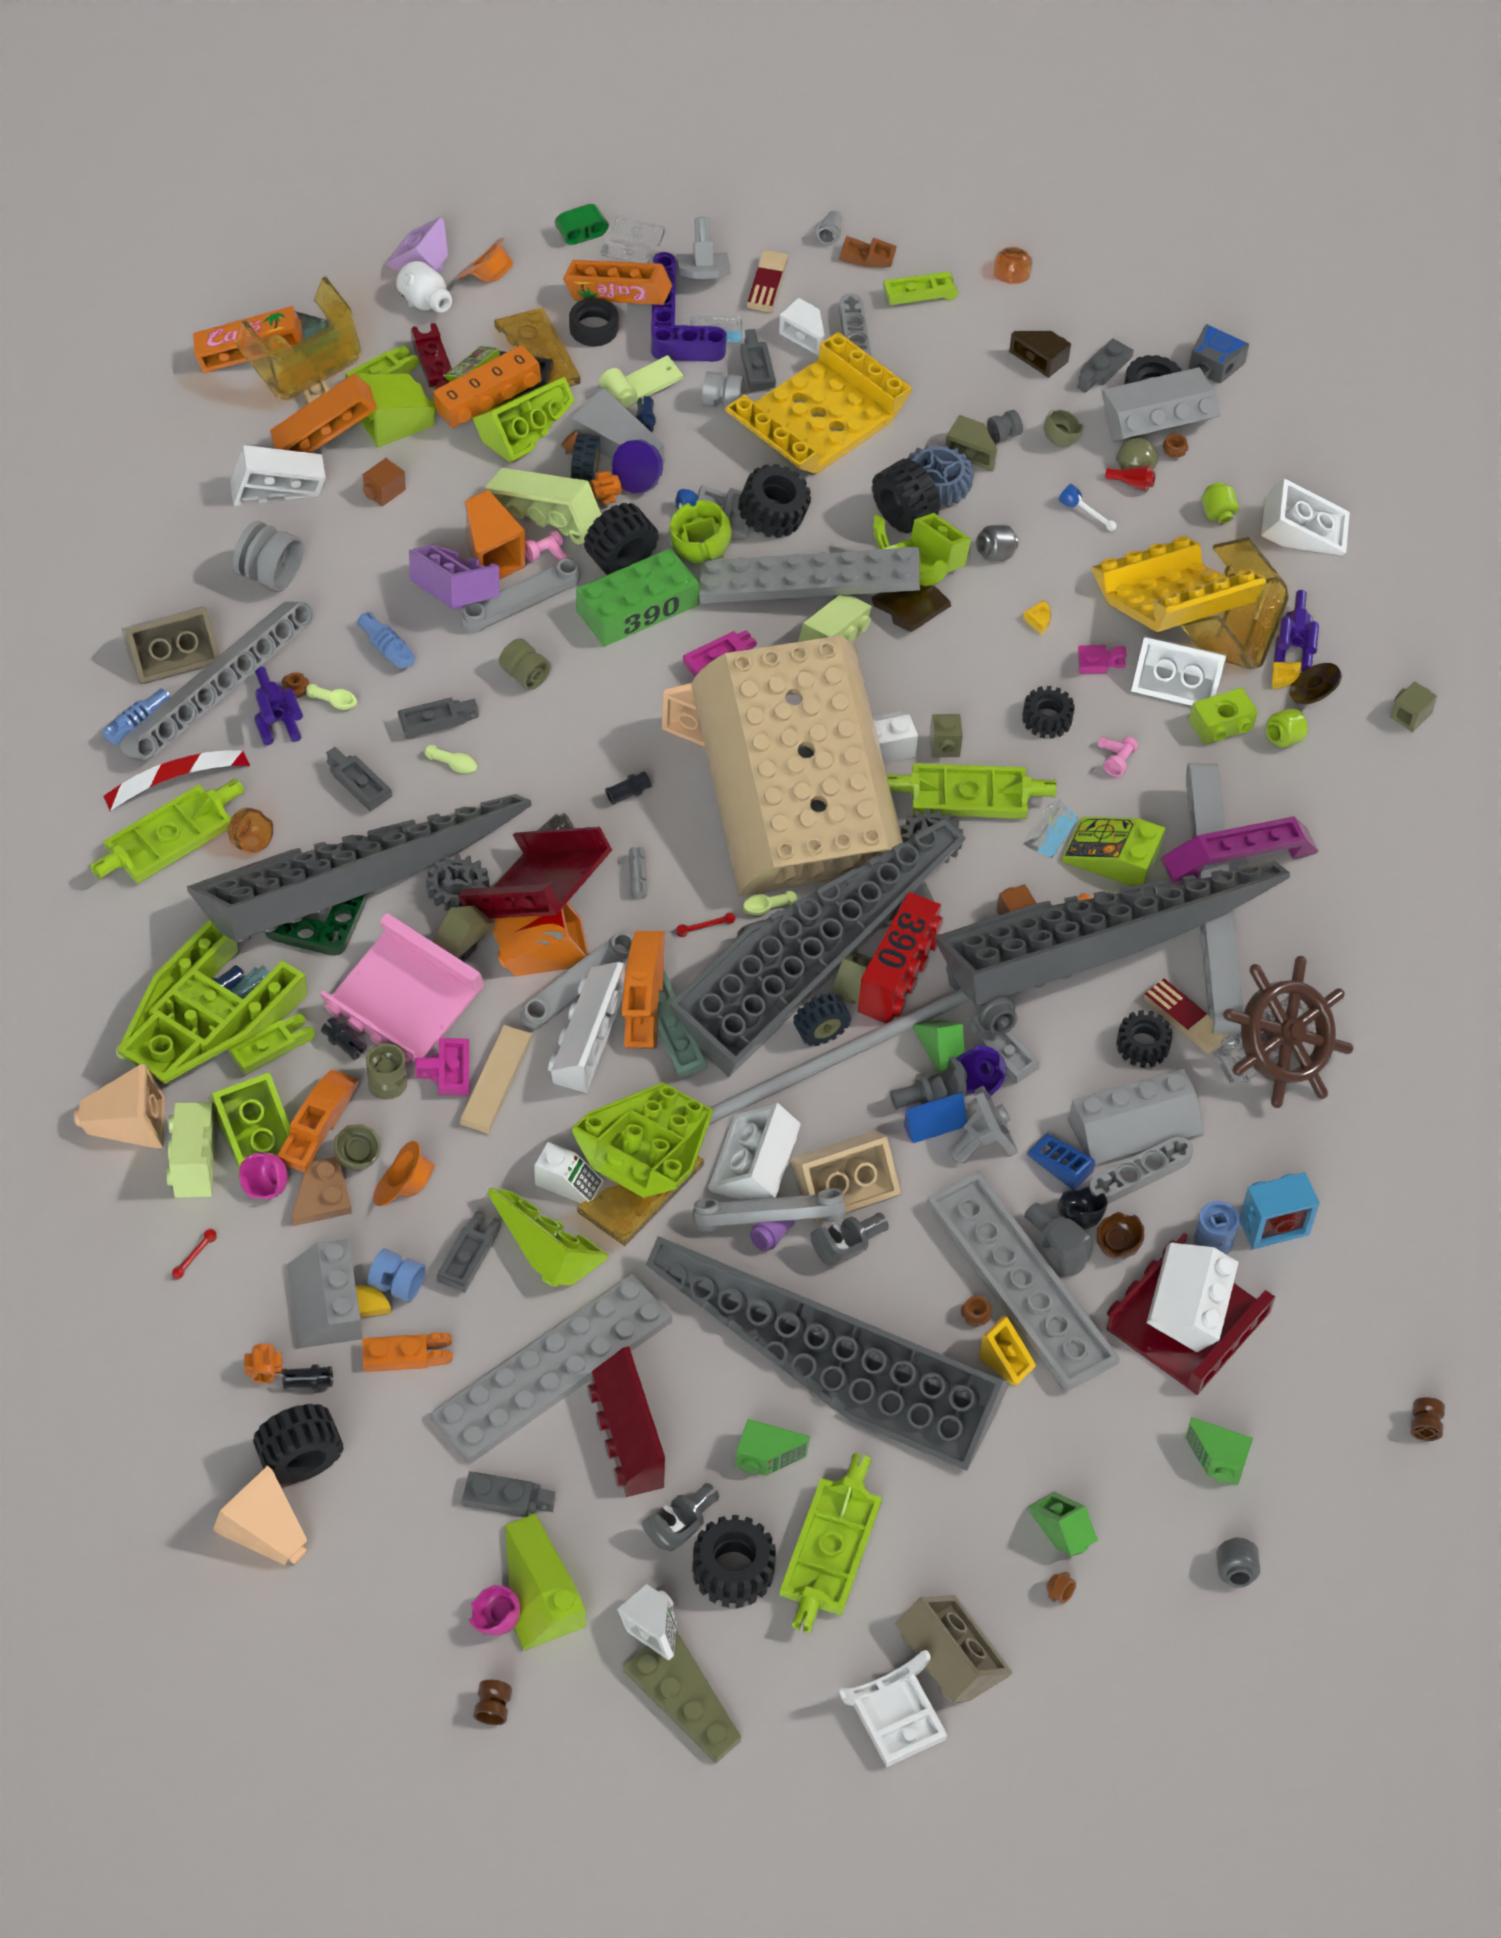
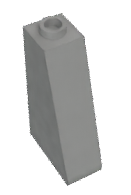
M601 388L571 417V432L576 430L581 434L600 436V453L613 459L615 451L621 444L630 440L642 439L658 449L664 465V444L606 389Z

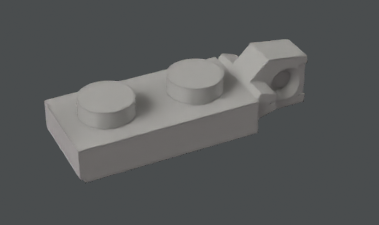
M979 1012L971 1017L969 1027L975 1033L974 1038L977 1043L992 1047L1003 1056L1006 1062V1074L1016 1084L1039 1069V1060L1011 1031L1002 1035L993 1034L979 1024Z

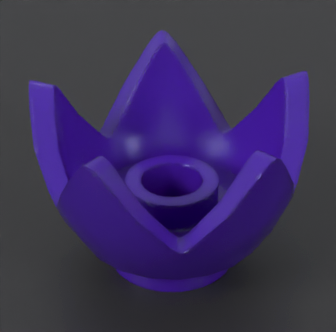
M974 1045V1049L966 1051L956 1058L964 1066L967 1073L966 1093H975V1089L983 1086L989 1095L992 1096L1002 1086L1006 1078V1062L1003 1056L994 1048L986 1045ZM987 1063L990 1065L991 1071L988 1069Z

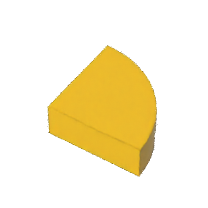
M1045 600L1026 610L1023 614V619L1040 635L1048 629L1051 619L1050 607Z
M1273 662L1272 689H1280L1292 684L1300 675L1301 662Z
M356 1286L360 1318L391 1314L389 1301L382 1292L370 1286Z

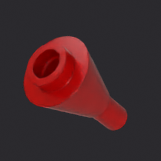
M1151 465L1123 470L1107 468L1105 478L1120 480L1123 483L1147 492L1149 487H1153L1155 484L1156 473L1152 471Z

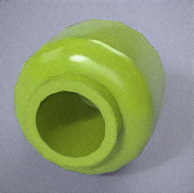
M1224 482L1209 485L1201 496L1206 517L1210 521H1218L1219 524L1228 523L1234 519L1233 516L1239 511L1240 506L1234 488L1226 485Z
M1293 708L1272 714L1266 725L1268 739L1280 748H1286L1302 742L1308 732L1306 718L1300 711Z

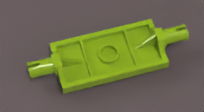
M913 763L910 775L887 774L892 792H910V795H912L913 815L916 811L924 815L925 810L929 808L931 814H935L940 809L941 816L950 813L951 816L1027 819V802L1030 796L1055 798L1057 791L1056 779H1031V776H1026V767Z
M233 778L230 782L216 790L212 788L205 791L200 784L196 785L103 840L104 848L109 854L89 864L92 873L100 880L120 867L137 884L141 883L234 827L233 819L226 813L224 808L226 803L245 793L243 785L240 781L238 782L237 778Z
M853 1453L846 1475L840 1480L830 1481L820 1478L779 1596L800 1602L791 1623L795 1630H800L805 1619L803 1632L810 1633L813 1629L812 1626L818 1609L843 1616L883 1497L871 1494L865 1489L864 1480L872 1463L870 1457L866 1455L863 1456L859 1466L861 1454Z

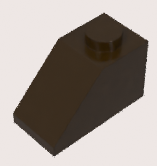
M1014 331L1011 334L1009 352L1050 378L1069 362L1071 343L1053 331Z

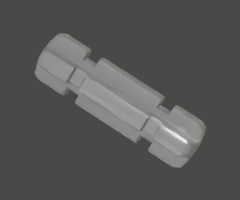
M632 847L629 850L631 894L635 899H643L647 896L645 852L642 847Z

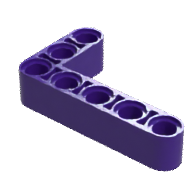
M668 252L656 254L653 258V263L663 265L673 286L663 305L652 304V356L659 360L668 355L674 361L716 362L722 360L726 355L727 334L723 328L717 326L675 325L676 258Z

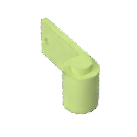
M667 355L627 376H624L618 368L609 369L600 377L599 386L606 389L627 408L636 403L640 397L644 399L643 396H650L684 379V377Z

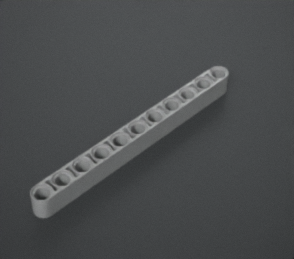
M1188 763L1186 787L1191 838L1201 834L1225 830L1218 764ZM1228 861L1206 865L1196 879L1211 877V872L1229 871ZM1231 910L1200 926L1208 1012L1210 1019H1213L1214 1023L1212 1034H1241V1024L1227 1021L1223 1017L1226 1009H1233L1244 1013L1234 911Z

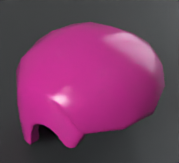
M263 1152L252 1154L245 1158L240 1165L239 1179L241 1187L250 1198L272 1199L282 1194L286 1188L288 1174L285 1163L278 1156Z
M493 1585L482 1590L475 1601L471 1602L472 1617L469 1618V1622L484 1635L499 1637L509 1633L516 1626L520 1616L518 1596L506 1586Z

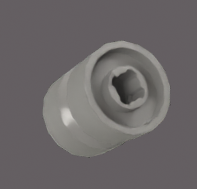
M706 371L702 405L717 407L721 403L725 408L740 398L743 392L744 376L728 374L724 378L722 373Z

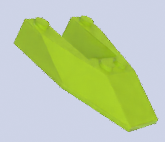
M209 919L154 974L117 1050L118 1054L137 1066L145 1064L152 1076L166 1084L288 1016L308 995L306 975L281 960L242 999L212 980L238 952L236 941L221 934Z

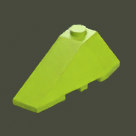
M564 376L483 412L472 419L482 442L508 462H512L530 453L536 447L535 444L539 439L549 432L548 429L555 421L562 417L574 403L575 399Z
M489 1188L487 1194L532 1268L542 1275L541 1279L548 1285L558 1287L559 1285L573 1286L607 1260L609 1255L591 1240L581 1234L575 1237L563 1230L564 1223L558 1219L553 1220L550 1217L539 1215L540 1208L508 1189Z
M536 1513L506 1524L509 1589L518 1596L520 1602V1616L514 1630L523 1651L585 1628L586 1609L569 1573Z

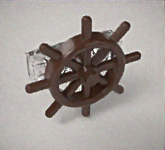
M1304 956L1296 957L1292 980L1269 983L1260 965L1253 964L1250 966V974L1259 990L1247 1003L1244 1013L1233 1009H1226L1223 1013L1225 1020L1241 1024V1032L1222 1040V1046L1213 1052L1229 1083L1247 1082L1258 1073L1274 1081L1271 1105L1274 1108H1280L1283 1105L1286 1083L1308 1080L1317 1097L1325 1099L1328 1096V1090L1318 1073L1326 1066L1333 1051L1351 1054L1354 1049L1351 1043L1336 1039L1335 1021L1330 1009L1344 998L1345 992L1341 988H1337L1326 997H1323L1315 988L1303 983L1307 964ZM1285 993V999L1279 1002L1277 996ZM1302 1042L1315 1045L1310 1057ZM1293 1051L1300 1067L1290 1071L1289 1065Z

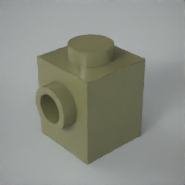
M1414 681L1407 689L1402 688L1397 694L1390 718L1411 732H1414L1432 714L1437 695Z
M932 714L929 734L932 758L960 757L963 738L960 714Z

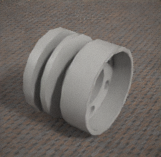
M254 521L247 526L237 542L233 556V570L240 576H247L250 580H258L261 585L275 591H282L292 582L299 569L303 556V542L299 537L285 531L278 532L275 527L267 526L266 523L261 521Z

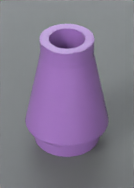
M795 1220L756 1223L750 1232L751 1241L759 1250H772L777 1246L789 1228L795 1224Z

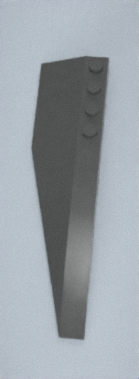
M513 794L481 802V808L479 809L477 807L465 806L455 809V815L440 816L437 813L427 816V822L416 824L415 820H409L367 831V837L353 834L342 837L343 843L327 844L325 841L313 844L314 850L303 853L300 848L288 850L187 886V891L221 934L236 942H243L249 940L251 935L259 932L274 931L277 929V926L284 923L299 922L304 916L312 913H324L328 910V907L372 892L433 865L435 861H441L444 859V856H450L507 823L531 807V800Z
M943 819L919 832L912 839L892 847V851L872 858L865 865L859 868L856 867L818 888L816 892L809 896L802 897L789 907L771 914L769 918L760 923L757 922L749 926L669 1003V1007L704 1054L730 1077L839 970L844 958L854 955L901 907L908 892L915 893L965 841L966 837L946 819Z
M1274 860L1238 867L1236 873L1218 870L1211 872V877L1196 879L1194 875L1182 877V882L1169 884L1168 880L1123 887L1120 888L1119 894L1105 891L1095 892L1094 898L1078 901L1077 896L1064 898L1065 903L1052 905L1051 901H1045L936 935L934 939L963 993L976 1006L980 1004L985 1005L995 997L1013 996L1020 991L1032 987H1041L1045 983L1060 978H1068L1072 974L1126 957L1188 932L1290 878V872Z
M657 1237L647 1260L646 1266L684 1293L693 1302L735 1332L744 1341L790 1374L795 1380L807 1387L849 1421L968 1471L998 1412L1009 1385L1008 1382L662 1237Z

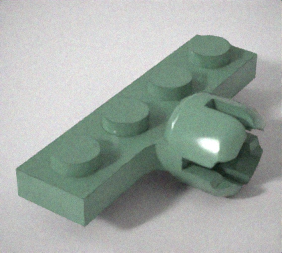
M664 970L663 991H659L657 1029L680 1080L707 1069L698 1044L669 1007V1003L676 997V994Z

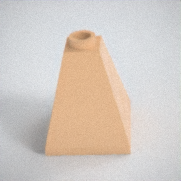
M145 1064L138 1065L80 1100L79 1109H76L74 1112L77 1127H82L87 1135L153 1148H163L165 1096Z
M269 1466L264 1468L220 1510L213 1527L217 1534L283 1565H286L289 1561L295 1565L308 1552L304 1547L307 1538L273 1470Z

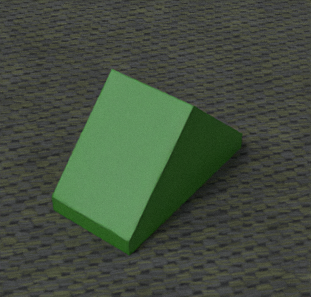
M937 1020L914 1025L913 1029L938 1073L947 1069L949 1057L957 1058L965 1052L963 1024Z

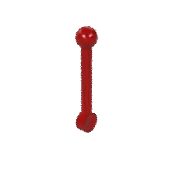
M728 912L724 917L691 926L680 924L677 926L676 932L679 937H685L690 931L724 922L732 924L736 918L733 913Z
M206 1230L204 1232V1239L179 1267H175L172 1270V1276L175 1279H181L184 1276V1270L208 1243H212L217 1239L215 1230Z

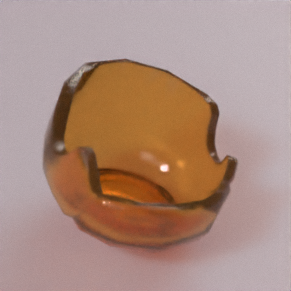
M1006 247L997 253L993 273L999 280L1010 284H1019L1030 278L1032 258L1026 250L1020 247Z
M245 807L238 810L231 817L227 827L229 840L236 848L248 854L261 853L271 842L274 825L272 820L267 818L262 811L253 807Z

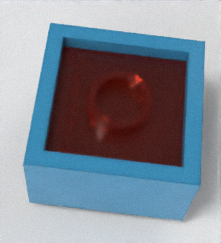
M1306 1172L1296 1175L1286 1174L1279 1179L1268 1182L1258 1181L1247 1188L1239 1218L1252 1250L1310 1235L1320 1202Z

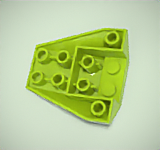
M661 1082L588 1112L572 1127V1133L593 1170L645 1198L676 1190L692 1174L714 1110L674 1087Z

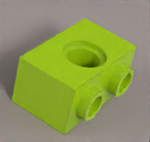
M1240 687L1194 702L1189 722L1205 745L1212 742H1220L1227 737L1239 733L1244 734L1254 729L1258 710L1244 689Z

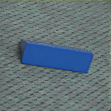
M956 1093L906 1109L904 1128L911 1142H920L962 1129L967 1123L963 1094Z

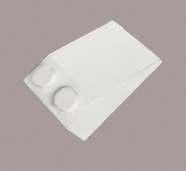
M1284 478L1265 496L1261 536L1282 547L1343 556L1346 554L1350 512Z

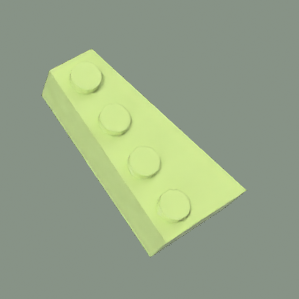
M502 467L485 487V490H489L512 516L522 520L525 516L529 517L536 525L545 527L547 524L559 528L558 532L569 536L570 533L578 535L579 540L584 543V537L588 533L589 526L601 515L590 484L586 480Z

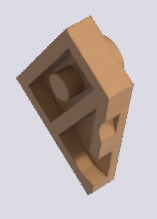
M336 1157L313 1161L307 1172L304 1173L291 1215L293 1226L352 1214L341 1165Z

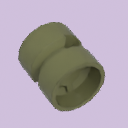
M522 638L510 642L503 649L499 657L500 667L510 676H514L517 682L526 690H533L539 687L547 679L551 671V663L544 656L536 653V650Z
M384 1043L374 1046L366 1056L368 1088L377 1098L384 1100L394 1099L400 1096L407 1086L405 1054L401 1048L394 1044Z

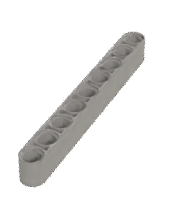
M283 602L126 734L121 742L123 754L131 759L150 760L304 630L312 622V607L306 602Z

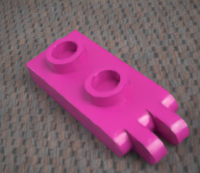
M747 630L738 634L732 631L683 655L682 663L695 677L707 664L721 655L753 649L757 645V641L751 638V634Z

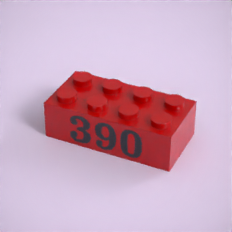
M908 892L861 978L858 1013L886 1024L893 1021L895 1015L900 1016L906 1004L904 998L907 993H913L918 981L916 977L918 972L923 973L929 962L928 954L930 950L935 951L938 947L934 936L940 935L937 933L943 923V917L940 916V903Z

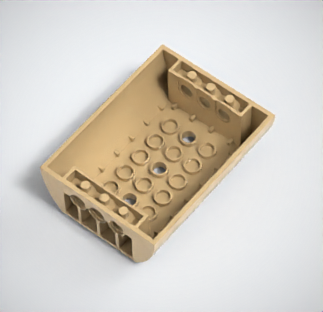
M833 636L725 653L707 664L695 676L691 686L738 897L833 881L854 868L865 865L872 858L892 851V847L901 842L903 843L860 660L853 643L843 637ZM796 694L801 698V703L791 705L786 701V696ZM809 747L814 755L811 758H803L799 755L798 749ZM814 800H820L826 805V810L816 812L811 808L810 803Z

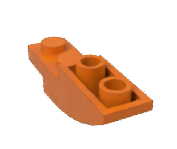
M635 931L632 939L622 1001V1016L625 1017L624 1047L627 1049L657 1048L659 991H663L665 931Z
M331 1069L317 1083L291 1122L290 1133L277 1155L285 1163V1166L303 1173L307 1172L329 1130H334L360 1083L359 1079Z

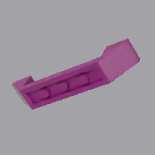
M1293 816L1197 835L1163 855L1161 861L1172 883L1182 881V877L1194 875L1197 878L1206 865L1288 849L1292 858L1317 854L1318 849L1307 827Z

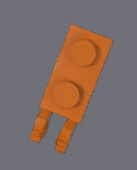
M434 1332L427 1336L426 1334L362 1338L363 1371L428 1368V1366L448 1364L453 1360V1353L450 1350H432L427 1353V1349L450 1346L452 1336L446 1332Z

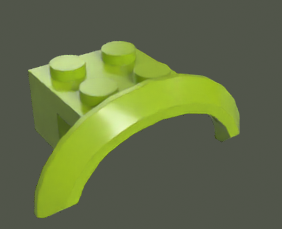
M931 513L915 519L911 539L891 546L885 532V520L874 514L873 530L879 549L919 547L920 585H935L941 582L948 572L965 566L971 538L937 514Z

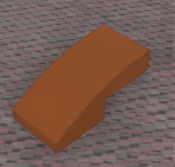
M846 236L838 260L867 267H891L897 246L873 238L871 243L868 244Z

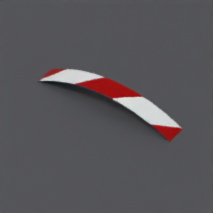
M224 750L189 755L137 774L106 793L103 797L111 812L144 790L175 777L211 768L250 766L244 751Z

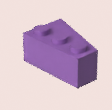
M434 544L409 550L410 581L450 608L461 609L466 604L500 596L499 565L492 563L486 567L480 565L477 558L471 557L469 558L470 561L459 558V552Z

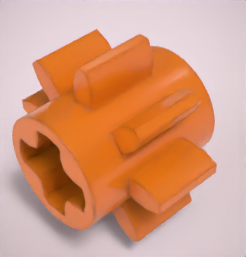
M610 470L595 473L596 479L590 480V487L595 500L600 499L601 504L616 502L615 496L621 494L619 477L617 475L611 476Z
M257 1344L253 1346L251 1354H244L245 1375H251V1380L256 1383L266 1384L273 1382L275 1374H282L283 1371L282 1353L276 1352V1348L270 1344Z

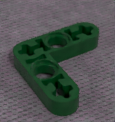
M367 894L353 898L352 905L349 904L348 900L332 906L325 923L303 917L299 922L284 923L278 929L265 932L270 940L326 955H340L346 950L365 907ZM340 914H348L352 917L347 922H339L335 919ZM304 929L314 932L309 938L298 936V933ZM335 931H337L338 940H335L334 943H329V941H333L336 935Z

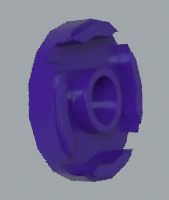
M642 439L630 440L621 444L615 451L612 459V473L619 477L621 488L635 494L648 492L656 487L657 481L663 472L662 457L658 449Z

